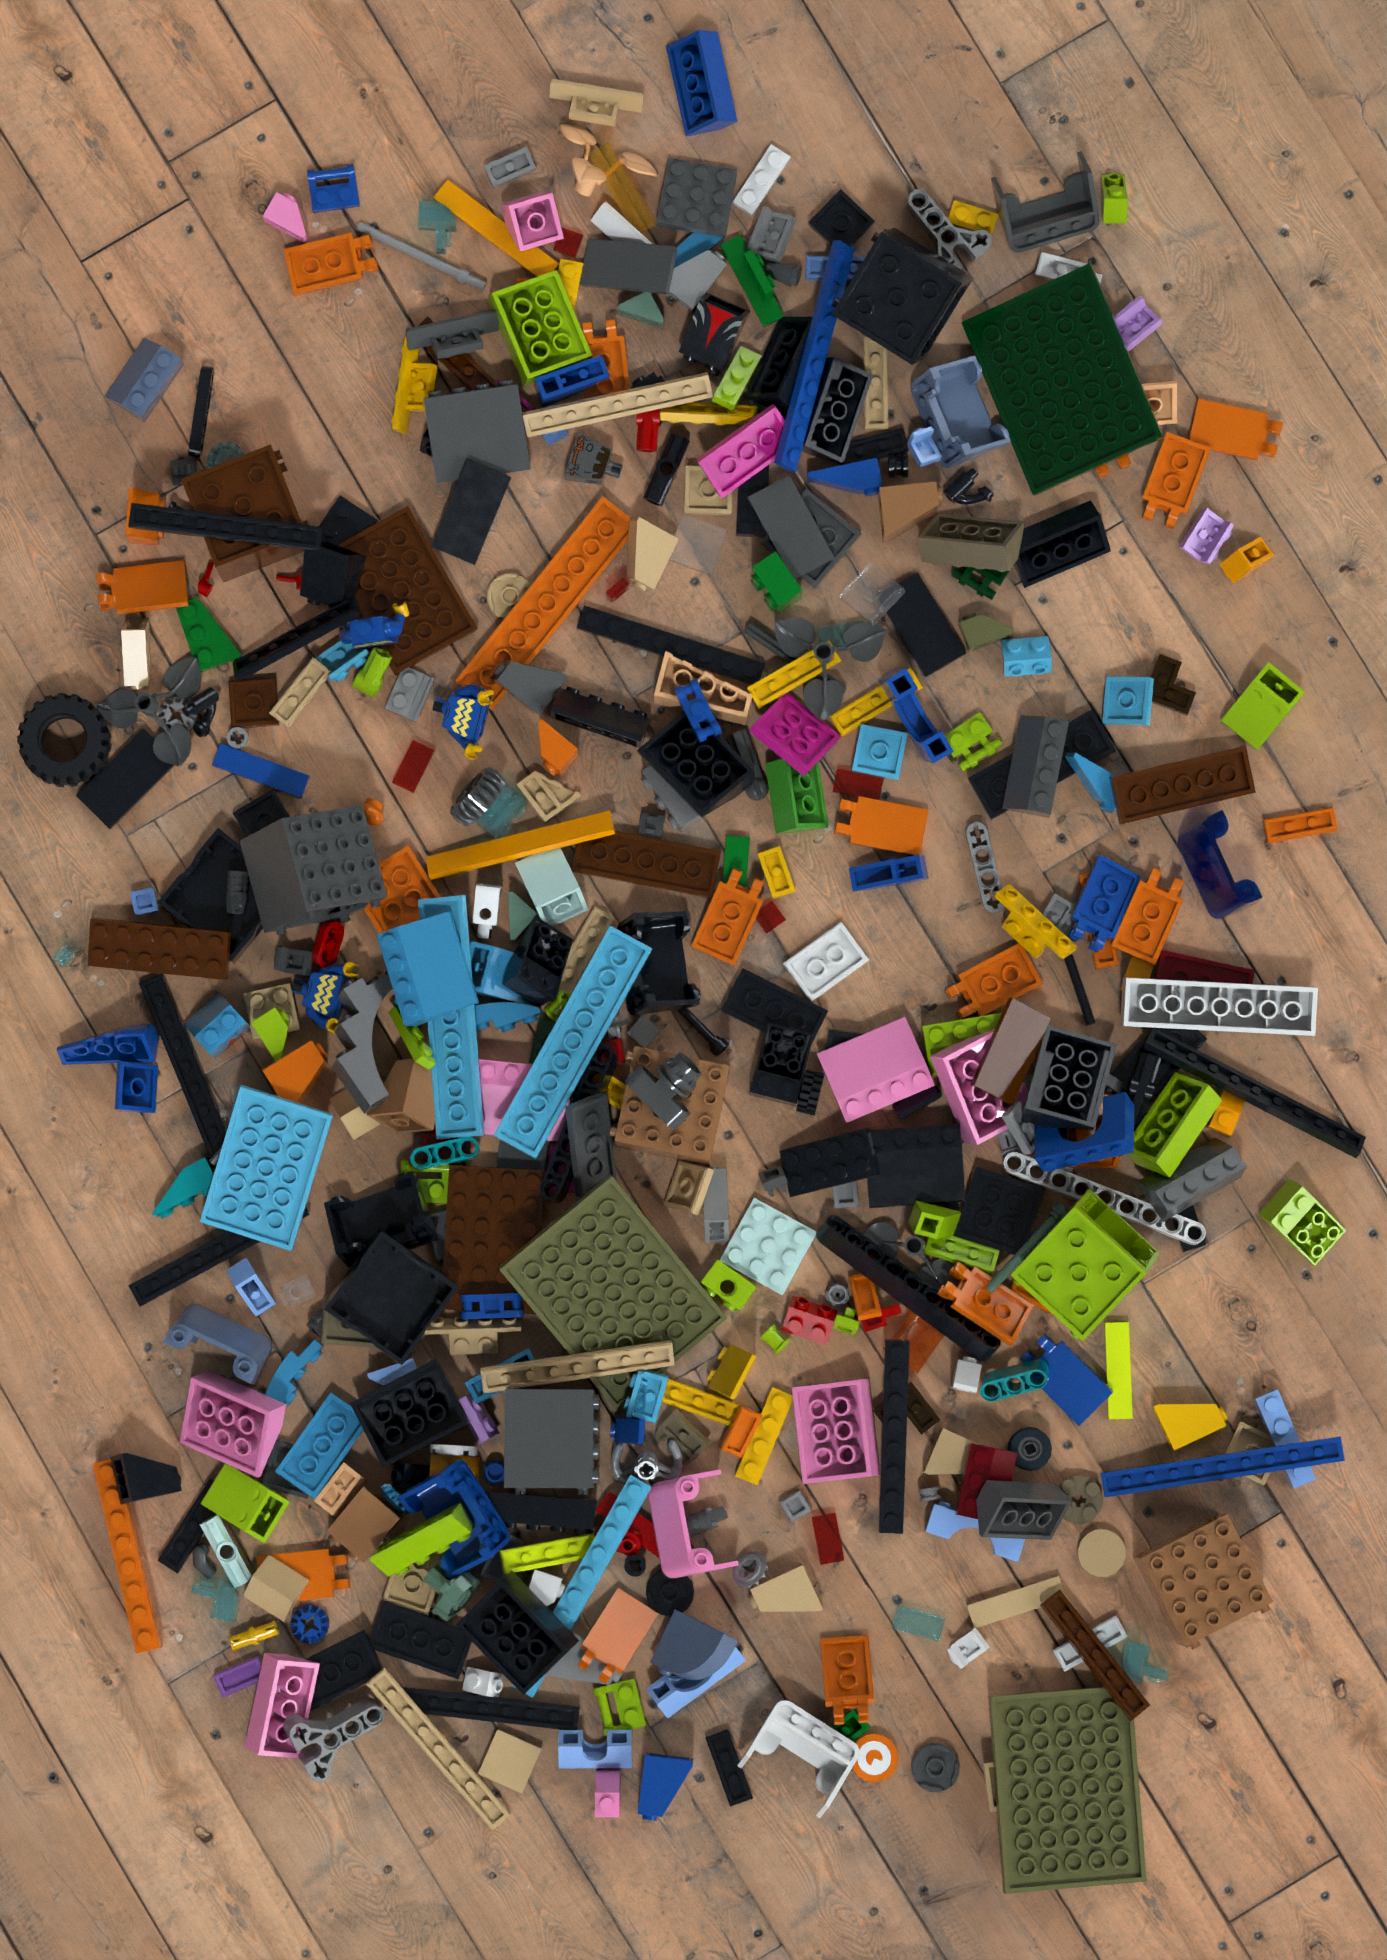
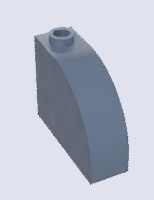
M674 1610L650 1663L658 1666L657 1672L663 1675L671 1676V1674H675L688 1680L704 1679L717 1672L727 1662L738 1640L691 1616Z

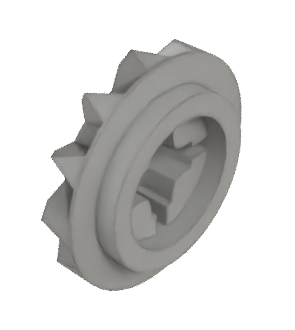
M173 696L165 700L159 708L158 717L169 730L175 725H181L187 731L193 727L196 721V715L193 714L186 717L182 712L183 723L178 721V719L171 720L173 714L170 709H175L177 712L187 706V699Z
M750 1552L743 1555L738 1560L739 1565L733 1568L732 1576L734 1582L741 1588L747 1587L749 1589L752 1588L753 1584L759 1585V1580L766 1578L764 1572L769 1569L766 1565V1558L758 1552ZM746 1569H748V1570H750V1569H751V1570L755 1569V1571H754L753 1573H749V1574H748V1572L746 1571Z

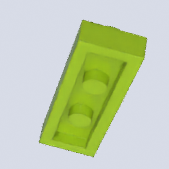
M740 346L718 386L712 402L734 411L762 355Z
M394 1006L388 1013L416 1063L430 1070L436 1062L432 1057V1049L423 1040L424 1034L416 1026H404L400 1010Z
M953 1235L938 1239L928 1237L924 1254L952 1263L960 1262L968 1268L976 1266L990 1275H993L1000 1250Z

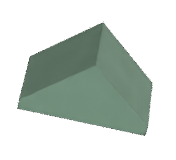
M644 292L618 306V315L663 329L664 318L651 293Z
M512 891L508 892L511 942H516L528 929L535 916L538 917V914Z

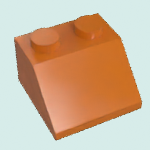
M128 488L126 536L131 544L159 545V539L164 538V532L128 527L131 503L166 507L165 501H162L158 493Z
M540 719L538 721L543 768L552 776L557 774L561 777L579 756L578 748L544 720Z

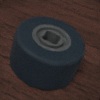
M1027 1427L1018 1430L1012 1435L1007 1450L1017 1453L1015 1466L1022 1470L1032 1471L1040 1469L1048 1462L1051 1457L1052 1446L1050 1439L1043 1431L1038 1428Z

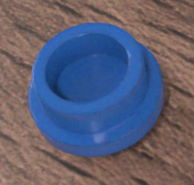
M500 1461L489 1462L483 1471L485 1480L492 1485L503 1483L504 1464Z

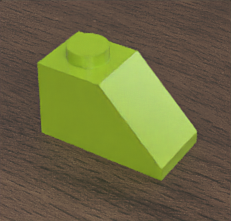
M277 1006L251 1022L276 1062L283 1057L289 1030L287 1022L290 1021L284 1009L279 1010Z

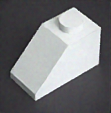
M963 1356V1360H957L951 1384L952 1389L973 1394L977 1393L982 1366L977 1364V1359Z
M535 1569L529 1589L548 1606L554 1603L557 1597H562L565 1584H562L563 1578Z

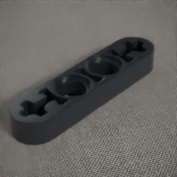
M202 366L200 370L188 455L201 458L214 381L213 367Z

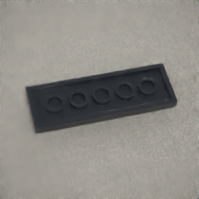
M1093 709L1068 723L1057 784L1076 774L1065 758L1067 752L1077 753L1096 763L1116 751ZM1013 753L968 778L971 787L990 820L1009 811L1002 809Z

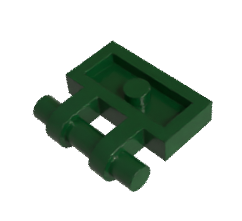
M967 567L962 572L955 568L951 576L959 580V584L963 586L966 584L976 590V594L979 596H986L992 600L996 591L989 588L991 582L1001 586L1009 571L1000 572L994 569ZM973 571L985 577L983 583L971 577Z

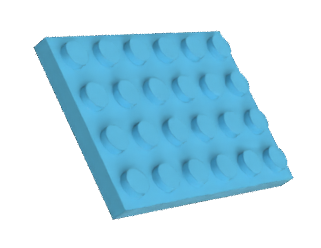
M241 1085L200 1222L292 1251L334 1114Z

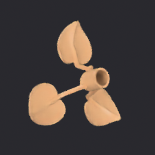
M559 124L560 131L568 140L585 147L583 159L573 157L571 160V166L577 179L574 189L581 195L591 196L596 184L601 185L602 182H605L607 176L620 164H625L628 169L637 173L658 177L655 169L646 159L630 152H624L622 158L616 161L604 173L601 169L588 162L590 145L595 146L597 143L595 137L588 130L580 126Z

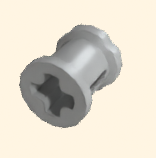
M1009 1129L995 1135V1137H998L1001 1146V1156L1021 1151ZM1006 1136L1008 1137L1010 1147H1008Z

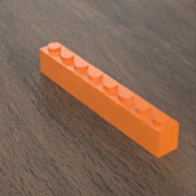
M111 1459L93 1463L135 1652L137 1654L161 1648L163 1646L130 1503L120 1504Z

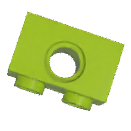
M718 1259L701 1281L708 1295L712 1298L715 1295L724 1300L722 1305L732 1312L735 1309L740 1311L757 1288ZM728 1280L734 1284V1291L732 1293L725 1294L721 1291L720 1285L723 1281Z

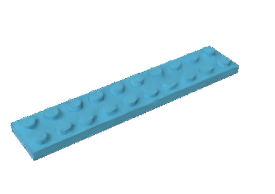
M466 895L418 900L420 920L451 912L472 979ZM472 1005L428 1022L429 1047L433 1051L432 1057L436 1062L431 1068L437 1139L484 1135L475 1008Z
M609 926L495 1131L494 1137L534 1159L538 1157L650 955L651 947Z

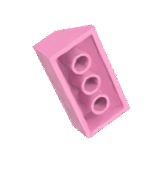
M264 1653L245 1742L246 1749L263 1756L298 1758L301 1755L302 1749L296 1751L284 1730L283 1724L285 1719L293 1714H298L303 1719L309 1718L319 1663L285 1654ZM297 1727L295 1730L298 1733V1735H300L298 1731L299 1728Z

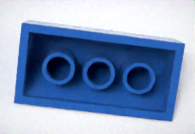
M697 30L666 46L685 136L721 130L738 122L718 32Z

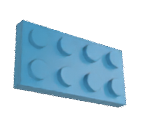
M330 1393L275 1473L315 1500L363 1432V1428L352 1406L333 1393Z

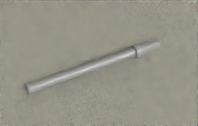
M359 222L357 226V231L370 235V237L457 278V282L464 285L467 283L481 291L486 287L487 282L472 276L471 272L463 268L460 270L363 222Z

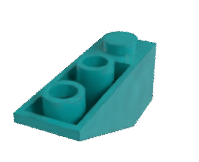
M204 1157L183 1168L153 1211L154 1217L160 1216L161 1219H164L174 1213V1208L180 1205L183 1208L196 1202L195 1197L201 1194L204 1197L208 1195L214 1171L207 1158Z

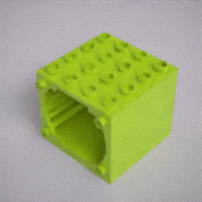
M1089 1188L1022 1260L1011 1276L1015 1284L1018 1286L1022 1285L1071 1330L1070 1333L1074 1338H1079L1083 1342L1148 1273L1161 1253Z

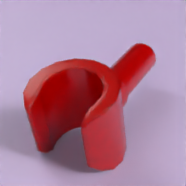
M208 562L203 579L198 583V592L205 597H208L213 589V585L208 583L214 566L211 562Z
M302 575L292 577L276 576V581L296 583V589L300 590Z

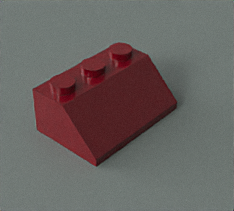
M970 1443L955 1515L978 1519L976 1499L986 1480L1012 1481L1017 1453Z

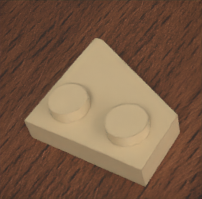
M537 771L531 773L515 786L544 824L581 798L580 793L563 787L561 783L555 780L547 779L545 775Z

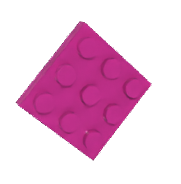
M790 693L781 696L749 730L757 739L762 741L803 776L819 762L841 737L825 722L818 720L808 708Z

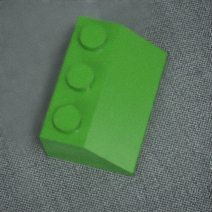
M783 759L765 763L776 834L828 828L819 762L805 776L796 771Z

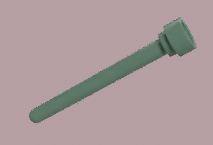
M1056 1202L1050 1208L1049 1218L987 1284L986 1289L988 1292H994L1052 1227L1067 1213L1068 1209L1063 1204Z

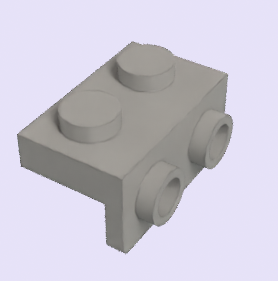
M763 206L761 213L757 216L753 234L749 237L748 250L752 249L754 254H759L762 259L781 263L797 219L790 215L773 212L769 207Z

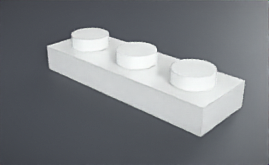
M771 144L734 199L733 205L748 215L753 216L790 161L791 156Z

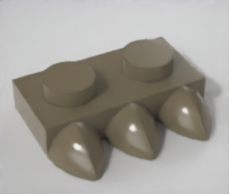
M677 1409L658 1427L655 1434L656 1441H665L668 1438L676 1441L680 1450H682V1465L694 1461L711 1443ZM667 1445V1452L672 1453Z

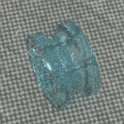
M66 944L57 952L53 961L60 962V967L63 968L72 960L76 952L69 950V946Z

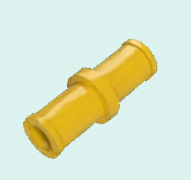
M275 1620L256 1628L254 1626L248 1627L247 1631L229 1636V1642H232L230 1644L232 1650L236 1651L251 1644L255 1646L264 1639L279 1635Z

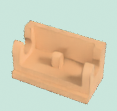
M343 1462L314 1502L332 1516L338 1518L368 1480Z

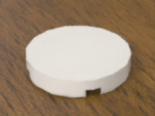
M430 1444V1453L476 1456L478 1455V1447Z

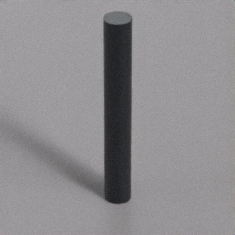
M1069 955L1064 958L1086 1026L1096 1022L1074 957Z

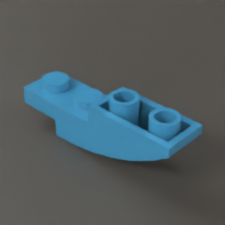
M497 1002L474 1006L476 1031L490 1027L489 1023L493 1022L496 1030L501 1029L502 1032H506L516 1028V1023L524 1021V1024H529L537 1021V1016L541 1015L538 1007L521 1003Z
M315 1339L300 1356L291 1351L275 1372L265 1395L288 1406L297 1397L295 1391L298 1388L291 1383L292 1380L298 1381L306 1373L304 1367L310 1361L314 1364L323 1354L320 1350L324 1346Z

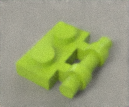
M980 712L945 735L954 751L950 753L952 758L954 759L960 754L965 758L958 763L963 772L970 767L974 768L978 765V761L987 755L992 756L996 753L995 750L1002 746L998 738L991 742L987 740L986 737L992 734L993 730ZM979 742L982 748L972 754L968 749Z

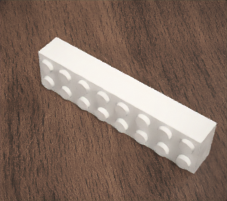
M1123 977L1120 1025L1315 1036L1318 988Z

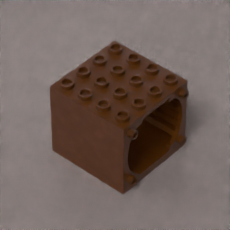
M271 444L181 479L193 511L309 525L307 520L303 522L300 520L282 474L288 470L284 462L278 464V460L283 459L280 450L273 451ZM204 538L215 568L223 583L304 552V550Z

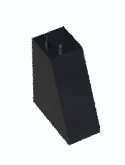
M129 1453L110 1457L121 1505L182 1491L181 1477L175 1466Z

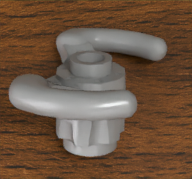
M675 1440L668 1442V1447L674 1459V1465L671 1468L660 1463L654 1453L644 1451L639 1453L634 1464L622 1470L619 1462L624 1447L622 1443H616L611 1455V1470L615 1480L621 1483L627 1482L631 1474L641 1480H652L657 1476L668 1480L678 1478L682 1471L683 1462L681 1450Z

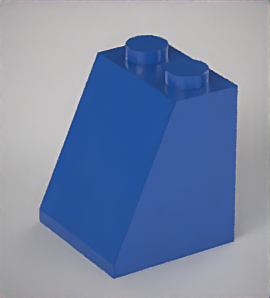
M645 1753L638 1814H642V1819L657 1821V1816H663L693 1767V1758Z

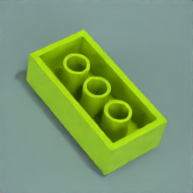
M1175 1072L1135 1130L1134 1153L1127 1155L1137 1165L1170 1178L1222 1102V1099L1209 1084Z

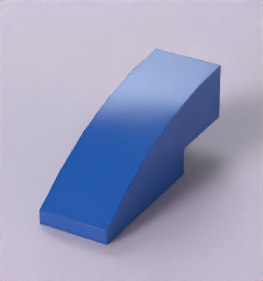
M923 855L890 859L849 868L853 892L928 879L925 857Z

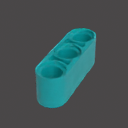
M462 1137L416 1148L411 1153L410 1161L416 1169L427 1170L471 1160L479 1154L480 1146L474 1138ZM465 1142H473L475 1144V1151L470 1155L464 1154L462 1151V1146ZM443 1147H449L452 1151L451 1157L447 1160L439 1158V1150ZM420 1152L428 1155V1161L424 1165H418L415 1162V1157Z
M1035 1359L988 1372L982 1378L980 1394L986 1401L993 1402L1041 1389L1047 1384L1049 1366L1045 1361ZM1040 1372L1042 1376L1037 1377L1034 1376L1032 1373ZM1016 1378L1020 1382L1014 1383L1011 1382L1009 1379ZM992 1384L995 1385L997 1388L990 1389L987 1387V1385Z

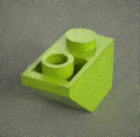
M1118 173L1101 175V212L1103 223H1127L1128 196L1125 175Z
M915 1201L908 1223L914 1234L938 1239L954 1235L961 1212Z

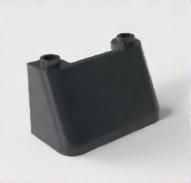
M686 911L633 913L621 921L617 926V930L652 948L650 955L625 998L629 1014L642 1015L699 1005L700 990L694 983L688 984L682 939L690 931V921L687 919Z
M413 1171L399 1174L394 1180L395 1187L354 1202L344 1196H336L331 1201L324 1203L335 1252L349 1268L378 1228L384 1230L410 1250L429 1244L437 1239L431 1214L417 1175Z

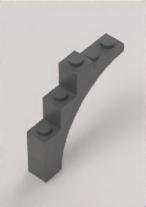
M388 971L380 979L376 976L367 983H365L363 978L356 982L353 980L348 981L341 987L342 991L337 997L348 1012V1015L338 1022L340 1025L335 1031V1034L346 1049L336 1055L335 1058L337 1060L332 1068L364 1114L382 1104L389 1095L378 1074L372 1050V1031L377 1010L384 997L393 989Z

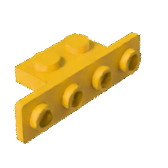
M406 337L401 349L402 360L401 367L398 370L399 381L395 393L394 414L391 419L392 429L401 434L408 433L411 411L425 412L423 398L428 397V392L434 391L438 367L431 363H418L420 348L409 350Z
M1010 884L996 892L994 897L1010 911L1002 928L1035 959L1042 955L1047 946L1061 959L1066 958L1077 949V945Z

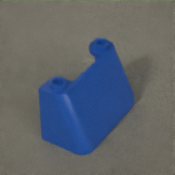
M459 1459L398 1496L404 1509L410 1513L421 1511L426 1520L462 1502L475 1528L470 1533L472 1535L470 1538L461 1543L458 1540L450 1544L451 1547L441 1554L440 1566L449 1579L492 1558L510 1540V1534L506 1525L472 1470L463 1460Z

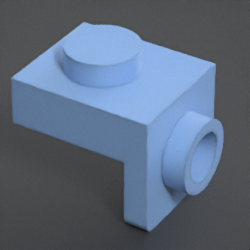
M932 426L915 429L907 443L919 468L938 462L942 457L932 439L934 432Z

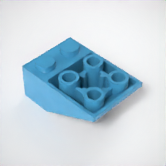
M471 941L472 982L476 994L512 1003L532 1004V1002L502 984L507 965L514 952Z

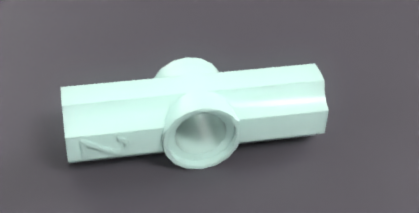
M219 1515L212 1516L199 1524L233 1587H239L251 1580L252 1575ZM224 1545H230L233 1549L232 1554L227 1558L220 1556V1549Z

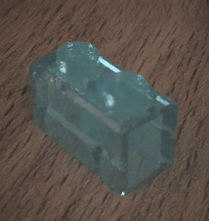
M505 784L499 797L475 823L495 839H498L500 836L505 837L512 829L509 824L514 818L519 820L526 812L527 808L525 805L527 802Z

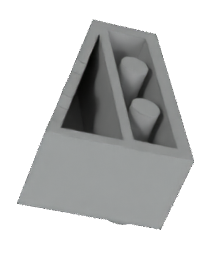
M651 766L642 770V775L644 776L641 778L642 783L648 791L650 789L654 791L657 796L654 798L656 804L661 811L666 809L670 815L667 820L674 830L678 828L682 833L705 818V816L701 818Z

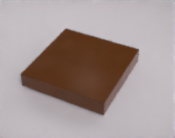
M276 677L241 680L239 682L238 680L228 681L231 728L280 726L279 721L269 714L278 702Z

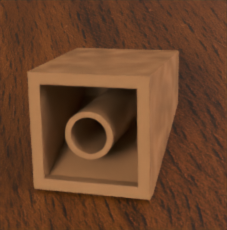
M936 481L879 487L878 504L883 543L893 540L937 514L938 507H941V502H943L942 489L937 488Z
M413 1057L397 1060L383 1083L389 1093L388 1097L382 1104L368 1111L367 1116L397 1134L433 1130L435 1112L431 1069L429 1070L416 1063Z
M362 1487L327 1530L331 1534L328 1539L338 1547L341 1544L349 1550L346 1554L356 1563L359 1560L364 1563L402 1520V1517L370 1489Z

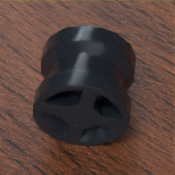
M894 454L888 455L889 478L899 475L903 478H908V454H902L898 457Z

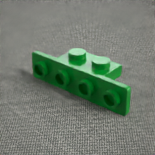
M741 235L722 243L721 249L762 326L766 327L782 319L784 315L773 296V288L776 286L771 275L764 273L762 267L765 265L759 254L755 255L752 249L748 250Z

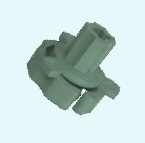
M438 1564L427 1573L423 1581L439 1594L436 1600L437 1604L432 1611L435 1615L438 1614L443 1620L448 1621L465 1607L467 1601L471 1600L480 1583L472 1574V1568L450 1579Z

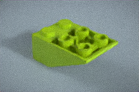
M1268 662L1220 721L1255 750H1258L1301 699L1305 691Z
M1291 1179L1281 1187L1258 1213L1278 1235L1313 1266H1316L1346 1232L1338 1221L1303 1186Z
M224 1463L200 1504L254 1538L266 1543L290 1501L287 1497L241 1470Z

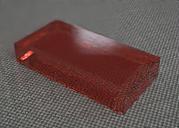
M413 740L392 784L414 794L435 750Z
M837 768L833 793L856 798L861 796L880 800L884 778Z
M830 1513L811 1517L820 1565L844 1561L836 1514Z

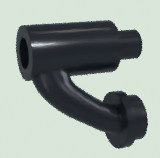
M971 468L967 473L962 472L943 491L944 495L952 503L963 505L984 500L991 502V498L994 496L986 486L977 490L978 494L964 495L975 484L973 480L979 475L974 468Z
M208 687L187 701V706L182 709L186 717L191 714L198 715L206 709L203 720H198L193 725V731L198 737L209 735V726L216 712V702L219 700V696L212 687Z

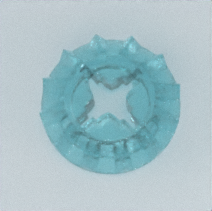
M232 442L218 443L208 454V467L211 468L220 464L223 461V452H225L228 458H237L244 455L238 445Z

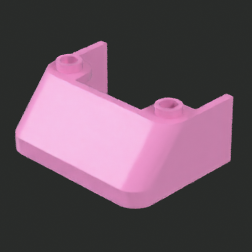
M721 1469L682 1476L652 1485L653 1487L648 1494L649 1507L661 1570L668 1578L685 1577L733 1568L739 1565L738 1561L714 1565L713 1556L709 1550L705 1548L691 1549L683 1501L691 1500L698 1495V1480L717 1477L721 1475Z

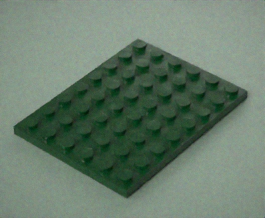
M1091 263L961 322L974 355L982 367L984 379L1004 427L1009 432L1011 444L1034 496L1164 438Z

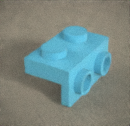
M1049 636L1001 640L1005 677L1051 673L1052 656Z
M340 640L315 659L332 671L328 675L330 682L332 683L336 680L339 683L349 675L348 671L353 667L358 669L365 665L370 653L366 648L354 650L352 643L344 644Z
M648 1369L639 1370L638 1374L634 1373L630 1383V1387L633 1388L632 1396H627L624 1410L627 1411L626 1418L631 1419L633 1416L656 1423L669 1376Z

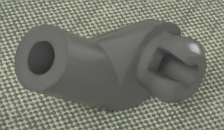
M200 1543L192 1551L193 1566L210 1580L217 1571L207 1563L209 1547L204 1543Z

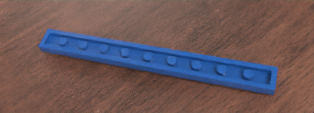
M840 240L833 241L774 461L775 464L788 471H797L837 317L832 315L835 308L831 305L836 297L840 300L843 296L855 252L854 248Z
M1341 1436L1103 1472L1101 1473L1104 1497L1340 1462L1345 1461L1342 1439Z

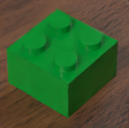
M776 551L752 567V579L750 581L758 592L761 590L764 593V602L771 611L775 609L777 614H779L802 598L801 587Z

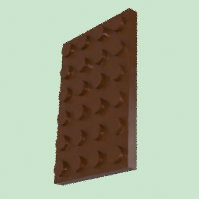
M408 506L338 544L367 556L355 594L359 605V612L363 619L378 616L393 619L395 613L392 605L397 603L400 606L404 601L407 604L409 616L405 617L402 633L397 636L398 643L378 646L380 649L389 652L392 656L389 666L395 676L478 630Z
M449 1165L443 1274L456 1282L459 1289L444 1308L445 1310H463V1302H460V1295L517 1293V1290L498 1267L542 1231L544 1198L540 1194V1186L545 1170ZM524 1299L521 1300V1309H524V1314L537 1315ZM504 1301V1310H512L511 1301ZM473 1302V1311H480V1302Z

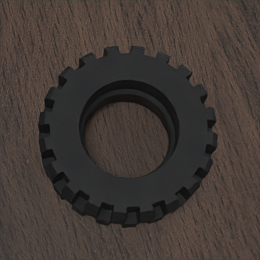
M58 693V696L52 697V695L44 697V701L35 702L33 704L34 708L31 711L27 710L24 714L25 719L23 723L20 722L18 728L20 731V735L17 736V743L20 747L19 753L26 766L43 782L55 784L57 787H64V785L74 787L78 786L80 782L86 783L90 781V777L94 774L97 775L101 771L100 767L103 764L106 765L108 760L107 754L111 752V733L103 715L91 702L81 699L78 695L74 694L68 696L65 693ZM61 719H72L81 724L87 737L83 752L68 762H58L51 759L45 753L42 744L46 729L52 723Z

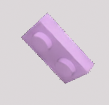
M1141 296L1130 301L1118 314L1113 315L1128 352L1162 325L1161 319L1146 306Z
M1203 507L1179 545V548L1199 563L1210 564L1217 558L1223 542L1230 537L1234 524L1230 521H1224L1210 509Z
M471 1394L458 1400L471 1423L468 1426L478 1444H482L500 1433L483 1402L476 1404Z

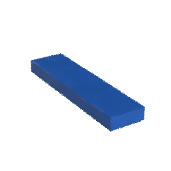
M220 743L212 763L213 767L301 799L310 778L309 775L222 743Z

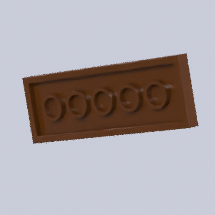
M1246 746L1109 777L1119 824L1256 793Z
M615 831L613 835L577 843L571 871L712 899L721 851Z
M90 918L87 966L227 980L229 975L231 931Z

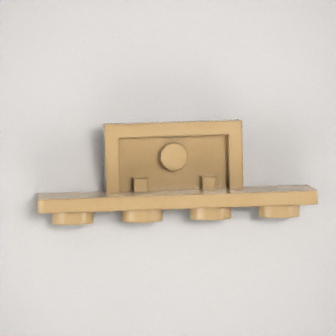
M551 79L549 98L571 101L569 119L615 127L619 109L642 113L644 94Z
M437 1316L428 1325L425 1335L449 1334L450 1355L498 1353V1332L521 1331L522 1319L521 1317L461 1319V1316H456L455 1318Z

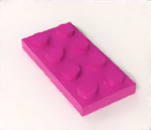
M772 404L696 459L721 498L775 460L785 423L775 405Z

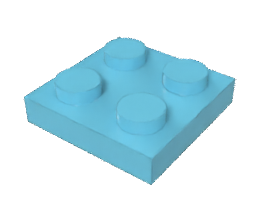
M1106 676L1102 724L1150 726L1154 678Z
M861 724L852 772L898 781L908 733Z

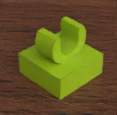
M847 1307L844 1316L837 1314L832 1329L855 1336L860 1323L853 1320L856 1309Z

